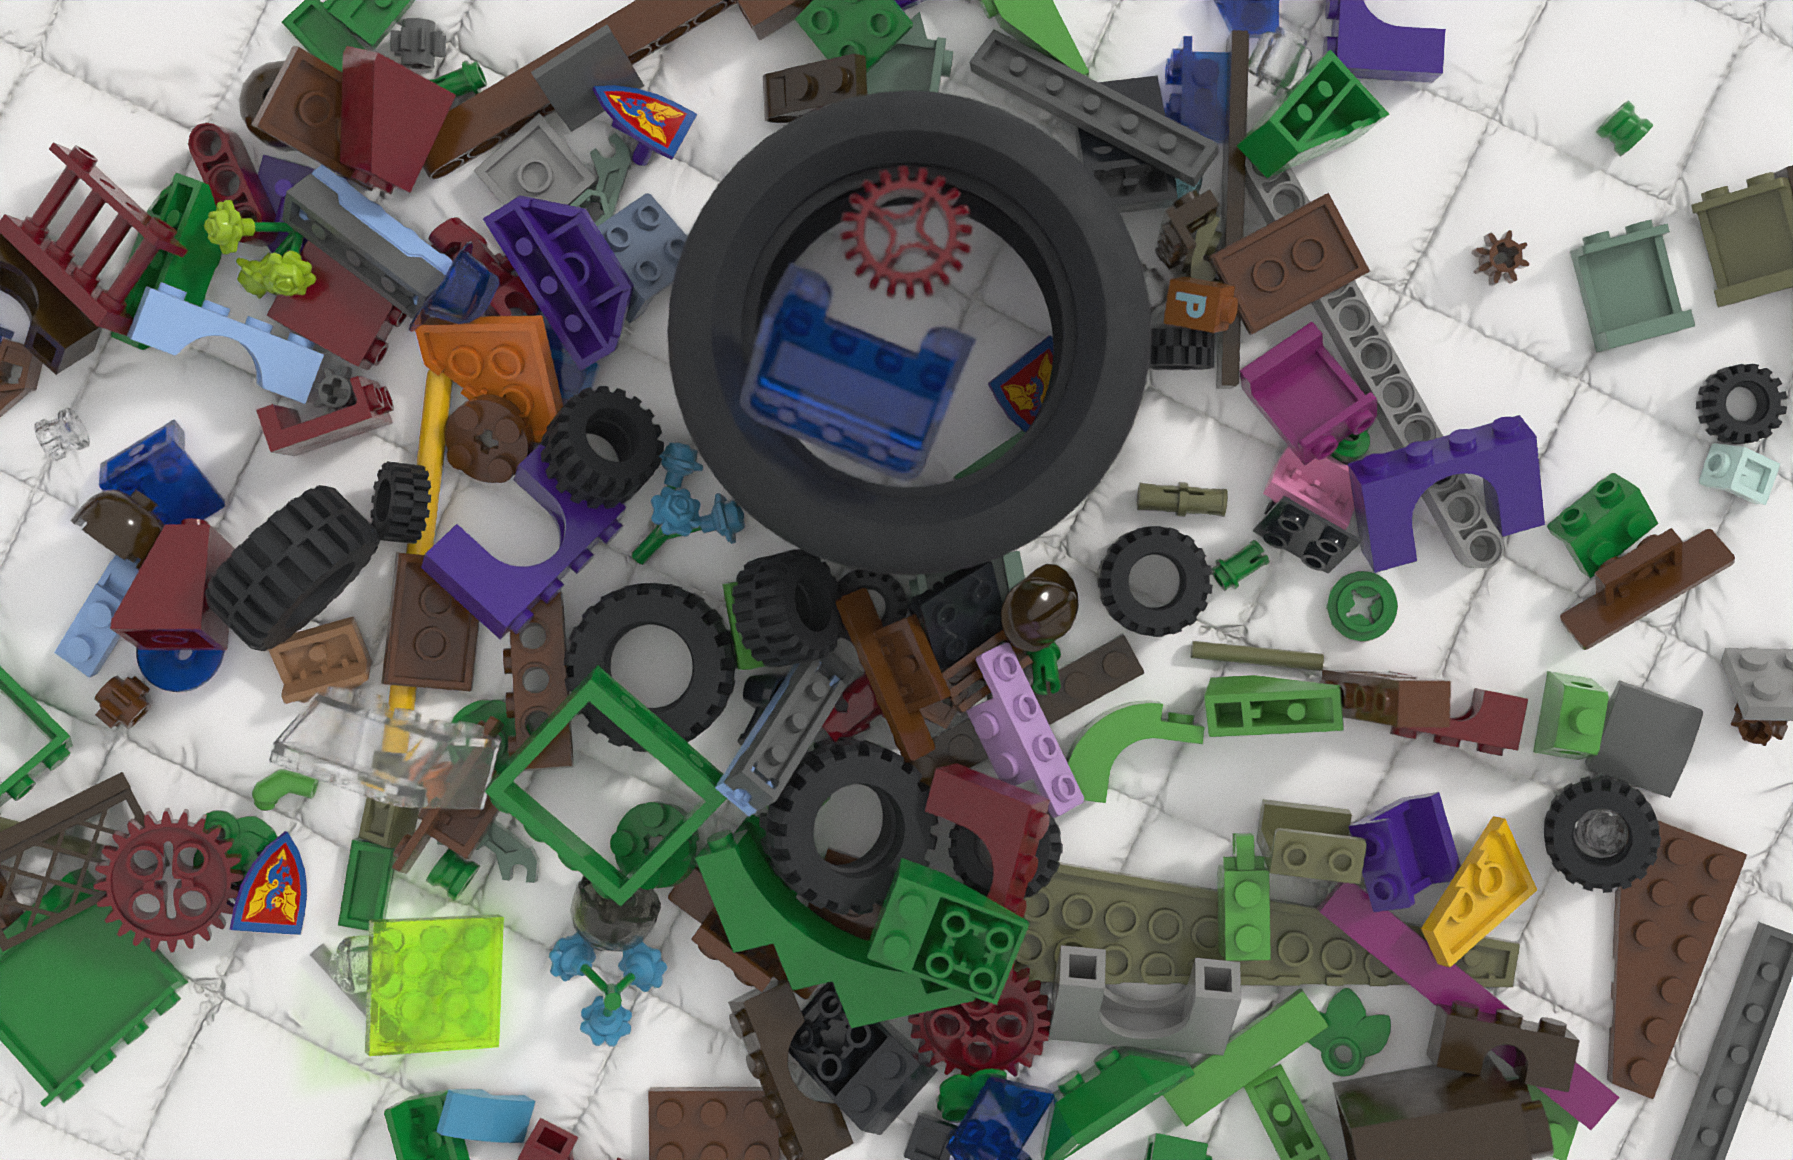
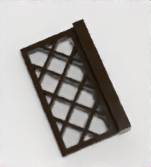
M123 772L0 832V863L17 855L13 868L0 864L1 870L11 872L3 896L0 898V917L5 904L32 912L26 930L7 939L0 926V947L3 952L97 904L98 900L107 894V891L98 892L81 887L90 861L94 863L106 861L92 857L100 831L112 835L116 831L103 827L108 809L126 800L134 815V820L141 826L145 825L144 813ZM101 813L98 825L85 822V820ZM80 825L95 830L87 855L60 848L67 829ZM60 833L56 846L43 843V841ZM38 846L54 851L45 876L18 869L25 850ZM58 852L85 860L76 885L50 878ZM166 856L167 867H168V866H170L171 864H170V862H169V860H168V858H167V856ZM158 862L145 869L154 868L158 865ZM16 874L43 881L34 907L7 900ZM47 883L74 890L69 907L58 914L39 909ZM79 891L93 895L75 904ZM37 913L50 916V918L33 926Z

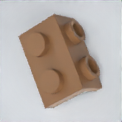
M354 616L296 632L286 641L280 642L278 646L268 649L283 682L281 697L284 704L295 701L300 703L310 702L324 693L338 689L342 691L353 690L369 678L372 659Z

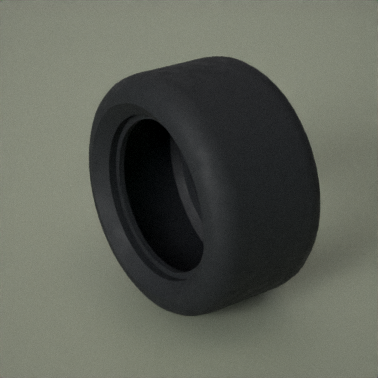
M916 90L877 92L847 98L820 107L789 122L763 139L741 158L708 198L686 238L675 270L669 300L667 326L670 371L675 396L684 423L706 465L734 501L762 526L784 541L813 556L849 568L897 575L938 574L970 568L1000 558L1040 537L1075 510L1105 476L1118 457L1133 427L1143 398L1148 375L1152 336L1150 302L1145 275L1134 241L1120 212L1103 186L1084 164L1061 143L1044 131L1004 109L972 98L943 92ZM902 166L907 167L908 181L916 182L919 169H926L927 180L925 185L931 187L938 176L944 177L945 184L940 194L944 196L953 189H957L960 193L958 200L951 205V208L967 206L969 209L968 218L984 225L1013 248L1031 271L1043 294L1049 312L1053 335V361L1048 389L1033 423L1019 442L1003 456L968 476L946 483L917 487L887 486L856 478L830 466L808 450L795 436L776 402L770 383L766 350L771 311L778 291L795 262L818 238L843 222V213L859 214L860 211L851 205L849 199L855 194L866 201L868 200L869 196L865 193L862 185L864 181H871L879 190L883 187L880 181V172L886 170L890 174L892 183L899 182L898 172L899 167ZM912 196L896 197L886 201L879 207L914 205L916 202H919L920 198Z

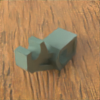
M616 132L608 138L609 144L616 150L613 157L604 158L596 148L590 152L599 178L596 190L587 189L570 204L580 208H589L592 202L599 203L603 214L594 222L596 226H599L615 214L628 170L632 169L630 149Z
M495 819L476 850L485 845L496 854L502 880L510 881L513 879V867L516 864H520L527 870L526 882L536 883L539 875L540 858L534 847L527 845Z

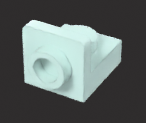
M1713 443L1705 460L1699 484L1709 488L1723 489L1754 504L1766 505L1780 463L1743 446Z

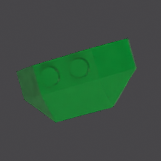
M176 172L170 179V185L161 191L148 208L147 213L152 218L157 217L177 231L174 238L188 251L184 257L162 249L157 252L124 300L127 303L125 310L133 318L146 286L158 290L160 282L187 292L184 301L202 307L211 279L222 257L220 246L210 242L204 227L205 221L209 218V212L216 211L214 198L208 184ZM140 233L137 235L128 261L144 239ZM111 331V337L144 351L150 347L134 341L128 336Z
M1123 1046L1118 1050L1115 1047L1106 1049L1093 1060L1094 1066L1082 1074L1079 1071H1074L1057 1083L1059 1089L1052 1094L1040 1152L1042 1160H1064L1168 1091L1194 1076L1195 1073L1185 1057L1137 1047Z

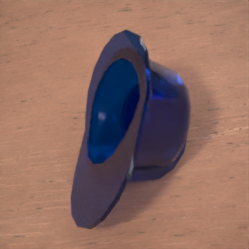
M471 241L466 243L460 250L444 280L417 312L408 328L410 332L417 330L431 316L456 324H464L481 317L487 310L500 285V279L471 255L473 250V243Z

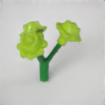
M231 200L218 202L216 211L209 212V218L204 224L205 230L208 233V239L211 243L218 244L224 255L237 252L238 243L242 236H253L255 232L289 233L273 253L268 252L261 261H249L240 257L236 259V263L241 267L237 281L248 293L256 295L258 299H261L267 293L274 295L282 294L284 296L304 295L307 287L315 283L316 277L310 273L312 265L309 262L302 261L299 254L304 236L287 223L254 222L252 218H241L240 213L235 210Z

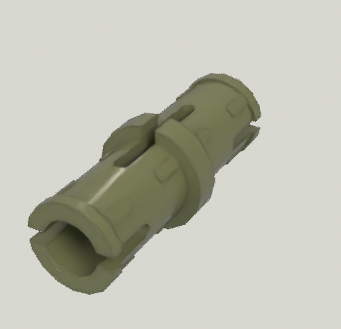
M1139 482L1136 505L1137 510L1174 512L1177 517H1185L1186 513L1225 517L1228 491L1223 488L1189 487L1186 482H1178L1177 486Z

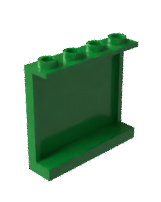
M82 868L69 872L60 881L76 885ZM87 870L81 887L98 892L101 891L94 889L93 885L97 880ZM54 885L43 895L39 909L57 914L69 907L74 890ZM79 891L75 904L93 895ZM95 904L4 952L0 947V1041L49 1094L40 1102L43 1107L57 1099L66 1103L85 1086L80 1079L90 1070L98 1074L117 1058L113 1050L123 1041L129 1046L150 1028L145 1021L155 1012L162 1016L182 999L177 992L188 983L158 948L155 952L151 951L149 938L145 937L140 944L134 946L135 932L132 930L119 937L117 933L122 924L120 919L110 923L105 922V918L112 910L111 906L98 907ZM26 910L3 931L7 939L26 930L32 914L31 911ZM37 913L33 926L50 918V916Z

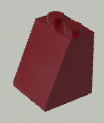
M346 46L343 52L340 163L354 170L351 178L373 189L377 188L391 195L395 188L411 193L456 95L379 52Z
M189 518L181 520V524H165L112 617L110 629L139 650H227L229 627L208 607L205 592L211 578L217 574L218 568L223 562L227 561L235 548L205 520Z

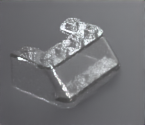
M328 686L326 692H317L272 743L268 759L270 763L386 804L408 808L483 810L487 797L484 791L491 781L500 740L484 735L485 727L478 724L458 721L456 725L437 719H429V723L420 721L422 714L413 710L395 708L394 712L389 711L390 704L383 701L384 694L376 691L358 688L356 695H354L352 690Z

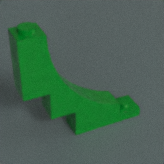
M726 829L712 834L706 839V845L695 857L733 952L736 953L774 944L792 991L833 982L851 1028L975 1000L976 997L868 959L870 941L858 938L837 928L802 904L770 869L759 852L749 829L733 834L730 829Z

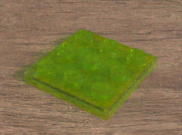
M494 914L369 920L365 1053L368 1056L499 1048L504 917Z

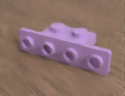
M1003 643L978 655L976 662L993 698L966 710L999 780L1016 786L1033 779L1040 795L1050 799L1048 811L1052 818L1061 816L1082 804L1085 800L1010 643Z

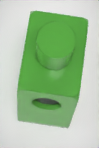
M1547 671L1533 752L1574 760L1598 755L1609 698L1608 691L1592 678Z

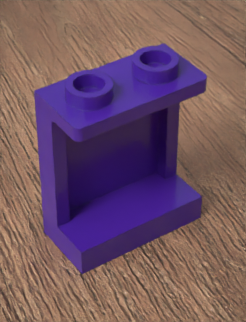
M1440 792L1402 797L1348 826L1351 837L1363 838L1366 842L1362 875L1373 912L1410 908L1415 904V894L1432 884L1451 882L1461 867Z

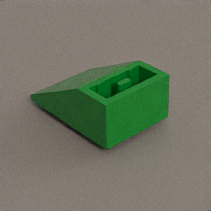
M901 858L870 936L867 958L997 1005L1030 922L945 873Z

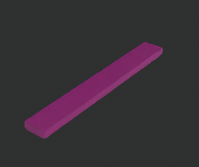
M1338 882L1317 907V910L1435 1006H1437V1003L1452 1006L1453 1000H1460L1479 1006L1480 1012L1495 1014L1496 1009L1513 1011L1456 964H1453L1450 968L1437 964L1428 942L1392 912H1373L1368 893L1357 884ZM1499 1045L1491 1049L1492 1052L1512 1068L1514 1067L1516 1058L1515 1046ZM1576 1061L1569 1092L1536 1086L1590 1131L1620 1098Z

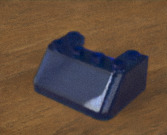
M791 263L762 320L740 399L744 412L759 423L900 480L918 478L922 474L976 338L952 328L935 327L926 332L918 353L827 316L833 296L829 283L819 274Z

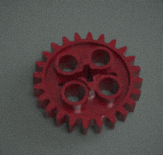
M168 807L165 808L162 819L159 821L156 820L151 811H147L144 815V826H141L133 818L130 819L127 823L130 835L119 830L114 832L112 837L119 847L104 846L101 853L111 861L98 862L95 870L107 875V877L97 880L93 886L94 889L107 891V894L98 900L97 906L112 907V910L105 918V922L110 923L120 919L122 924L117 933L119 937L132 930L135 932L134 946L140 944L146 937L150 939L151 951H156L160 941H167L170 953H174L178 940L183 939L189 949H193L196 934H199L207 942L211 940V924L222 930L225 928L227 922L221 912L233 914L235 904L228 898H237L240 887L232 883L243 880L245 871L232 869V866L241 861L242 855L227 853L233 845L234 839L227 838L219 841L217 837L222 826L219 824L209 831L204 828L207 815L203 814L195 823L189 822V809H184L179 819H173L172 812ZM165 842H171L173 845V879H181L178 880L173 891L176 911L174 918L168 917L167 881L161 880L167 869L164 849ZM188 847L196 848L203 854L204 862L197 866H188L181 860L180 851ZM141 850H148L157 857L158 865L151 869H143L136 864L134 854ZM189 891H197L205 897L206 905L199 909H190L183 903L182 895ZM143 894H151L158 899L160 908L153 912H145L138 907L136 898Z
M1013 964L997 1005L975 998L971 1002L909 1015L907 1021L913 1024L910 1036L913 1039H920L919 1053L932 1051L930 1057L932 1065L938 1064L941 1061L946 1063L945 1075H949L955 1068L961 1070V1074L969 1076L970 1072L976 1073L980 1070L993 1068L1006 1069L1011 1075L1016 1077L1018 1076L1019 1063L1030 1068L1032 1066L1033 1054L1041 1056L1043 1041H1048L1051 1011L1047 1010L1048 995L1040 994L1042 982L1040 980L1028 982L1030 968L1026 967L1016 972ZM941 1014H950L956 1018H946ZM1012 1015L1017 1017L1018 1019H1007L1004 1016ZM974 1042H984L987 1045H977Z

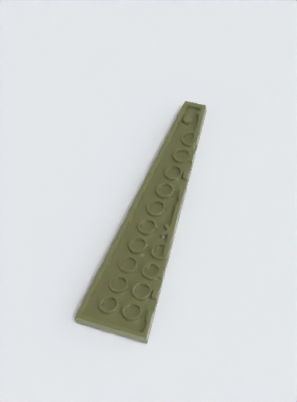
M1059 862L1060 866L1058 871L1052 876V881L1046 887L1039 890L1036 895L1024 899L1027 902V907L1023 918L1029 921L1030 925L1016 956L1014 970L1018 972L1023 968H1030L1028 982L1034 980L1054 982L1060 947L1062 945L1105 949V984L1147 983L1148 985H1169L1181 983L1187 985L1195 958L1225 961L1219 953L1218 889ZM1270 899L1271 960L1235 961L1240 962L1241 985H1409L1322 915L1316 906ZM1404 922L1426 940L1421 930L1423 925ZM1485 936L1455 964L1483 987H1513L1520 944L1516 941Z

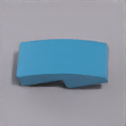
M448 1089L436 1132L444 1136L468 1140L524 1143L536 1101L526 1095H491L482 1089Z

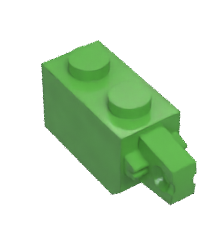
M1232 833V857H1223V865H1218L1217 872L1219 953L1225 961L1271 960L1269 870L1265 867L1264 857L1255 856L1254 835L1251 833Z

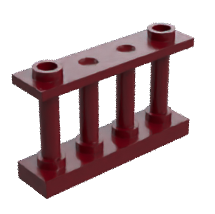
M53 142L49 150L66 167L33 216H26L24 220H20L4 214L0 220V233L94 324L127 336L134 318L125 310L127 303L124 300L157 252L162 249L184 257L188 250L174 238L177 231L172 226L157 217L152 218L96 166L98 159L93 154L78 145H74L71 150ZM81 179L92 190L59 239L53 241L47 236L50 233L47 227ZM105 203H107L118 214L82 266L77 265L73 261L75 257L73 250ZM131 227H133L144 239L110 289L105 290L98 285L101 281L99 274Z

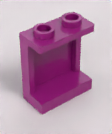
M1312 321L1239 370L1244 393L1304 466L1315 458L1322 460L1336 450L1341 440L1352 433L1354 435L1363 433L1374 423L1375 417H1377V398L1372 392L1365 395L1323 346V333Z

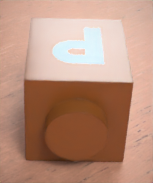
M1185 276L1170 279L1163 324L1211 333L1228 330L1229 324H1232L1235 320L1238 309V299L1234 297L1235 285Z

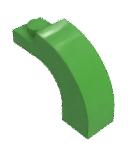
M1143 700L1128 702L1103 712L1087 724L1072 743L1067 753L1066 761L1084 796V801L1106 803L1112 765L1117 756L1126 747L1137 741L1151 738L1203 744L1205 727L1199 723H1194L1195 715L1168 712V719H1161L1163 703L1160 701Z

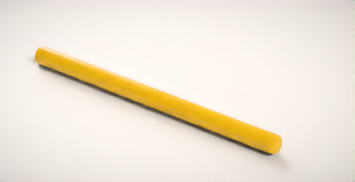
M430 369L427 371L416 461V465L426 467L425 470L429 473L428 481H431V488L428 494L431 495V503H428L427 509L430 510L429 518H425L427 526L425 531H421V539L417 540L415 544L407 543L406 553L425 555L434 546L445 452V427L449 417L453 380L447 377L445 373L442 372L438 376ZM390 685L383 753L409 755L417 687Z

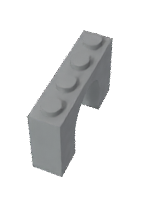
M1061 945L1050 997V1040L1224 1056L1241 1003L1240 962L1195 958L1188 984L1182 991L1164 999L1134 1000L1116 995L1105 987V949Z

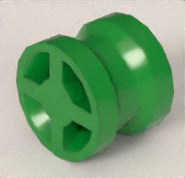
M1627 100L1595 132L1601 138H1608L1614 144V151L1621 157L1635 146L1650 131L1654 124L1648 118H1640L1635 113V106Z
M448 848L428 875L426 882L433 887L441 886L447 891V896L456 901L470 884L480 865L475 861L464 860L458 853Z

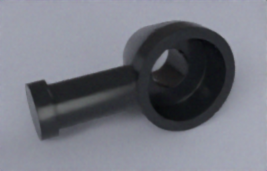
M775 673L750 676L746 680L743 688V700L754 708L755 711L744 733H741L737 740L740 746H742L784 681L785 675Z

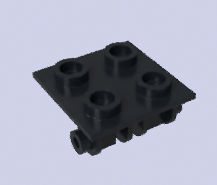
M1283 496L1277 503L1271 499L1265 508V516L1253 529V532L1263 537L1264 541L1270 546L1284 549L1299 557L1307 567L1323 571L1327 574L1362 541V539L1286 496Z
M992 561L960 569L952 575L945 576L944 584L937 581L933 584L934 591L928 589L920 595L916 594L912 597V603L907 605L910 615L915 614L917 619L922 618L929 645L940 670L980 646L1003 629L1001 624V607L1003 604Z

